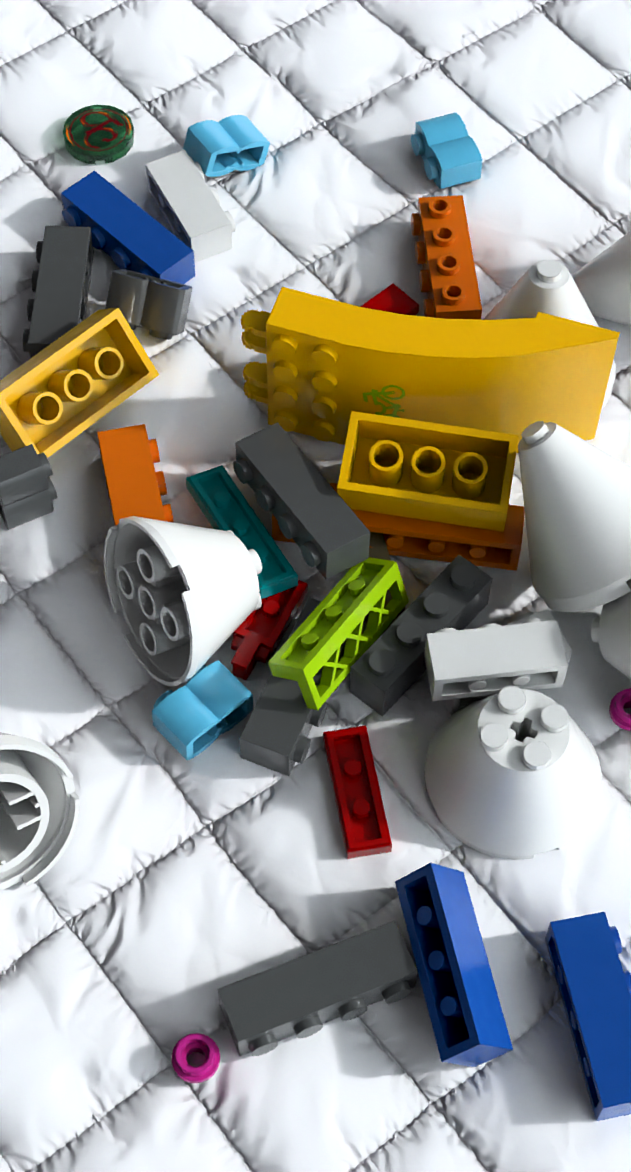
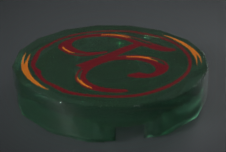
M96 104L83 107L70 115L64 124L63 138L67 151L75 159L87 164H96L95 160H105L106 164L124 157L133 147L134 126L131 118L123 110L111 105Z

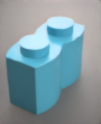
M454 112L415 123V134L411 135L413 152L416 156H421L424 161L427 178L434 180L439 189L481 179L483 160L475 141L468 135L466 126L458 113Z
M233 115L219 122L206 120L188 127L183 149L186 150L194 162L200 164L206 176L219 177L235 169L248 171L264 164L270 142L248 117Z
M218 660L208 666L203 665L187 681L185 686L175 691H166L156 700L152 710L153 726L188 761L202 753L221 734L232 729L253 710V694Z

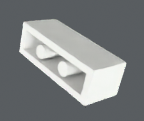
M186 150L145 163L149 193L176 237L194 251L195 262L233 249L232 233L236 231L234 219L228 210L224 211L222 209L216 189L213 186L208 187L200 164L198 162L193 163Z
M535 618L520 624L502 626L496 623H489L478 628L465 630L444 628L435 633L426 634L424 659L432 701L494 695L508 686L529 690L563 687L568 663L558 619L543 621L542 619Z

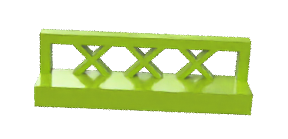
M369 557L351 567L268 661L273 676L298 682L307 708L314 710L321 708L350 673L351 666L382 635L408 604L409 599L397 562ZM389 589L392 599L384 607L386 593ZM369 613L367 628L361 635L364 617ZM346 640L344 655L338 662L341 644ZM323 667L321 681L316 688L313 677Z

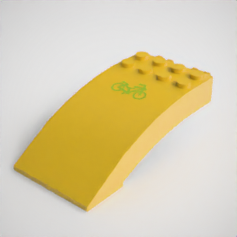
M282 287L271 313L252 309L250 311L247 310V312H244V315H241V326L244 329L241 335L243 345H245V348H249V350L253 349L255 352L263 353L267 356V363L254 361L249 362V364L243 367V377L246 380L243 387L247 398L268 404V425L278 422L287 432L294 431L312 436L323 442L331 441L345 445L351 411L519 435L518 444L522 439V432L529 425L537 421H544V423L554 422L578 437L590 440L594 439L620 332L542 312H537L536 318L495 320L445 319L404 315L359 307Z

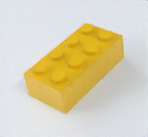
M119 307L97 310L0 380V434L12 452L32 444L37 454L44 452L46 457L49 458L159 375Z
M351 411L337 493L351 509L504 532L519 435Z

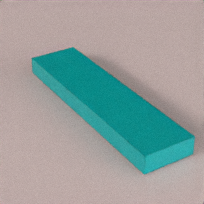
M223 465L186 478L187 490L213 529L231 530L242 541L247 550L254 549L258 553L262 563V571L260 574H257L261 599L298 586L297 573Z

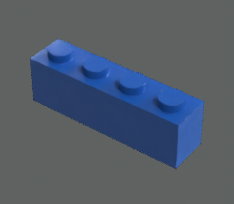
M95 170L61 193L62 216L67 225L90 227L93 247L98 250L102 249L107 253L118 268L182 284L196 276L194 251Z
M429 863L395 881L441 1062L477 1067L512 1051V1043L464 872Z
M605 911L552 921L549 924L545 941L596 1122L630 1115L631 973L628 970L623 971L618 954H621L622 946L618 930L615 926H609Z

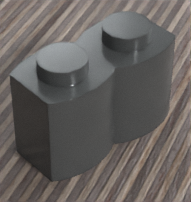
M118 269L112 271L105 309L119 307L132 330H136L137 325L150 329L149 335L170 340L172 335L184 332L193 287L135 271Z
M32 444L0 456V516L7 530L52 513L54 511L52 500L58 498L55 487L49 477L53 475L50 463L45 453L37 454Z

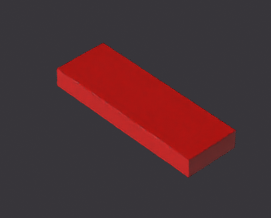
M366 725L323 732V743L347 859L392 852V842Z

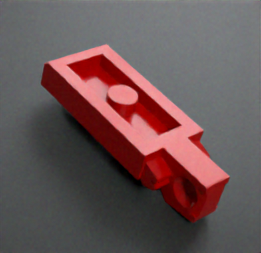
M298 580V586L261 599V608L253 611L233 632L231 649L236 651L231 660V673L234 676L246 681L253 671L257 660L266 663L269 657L273 655L308 592V583Z

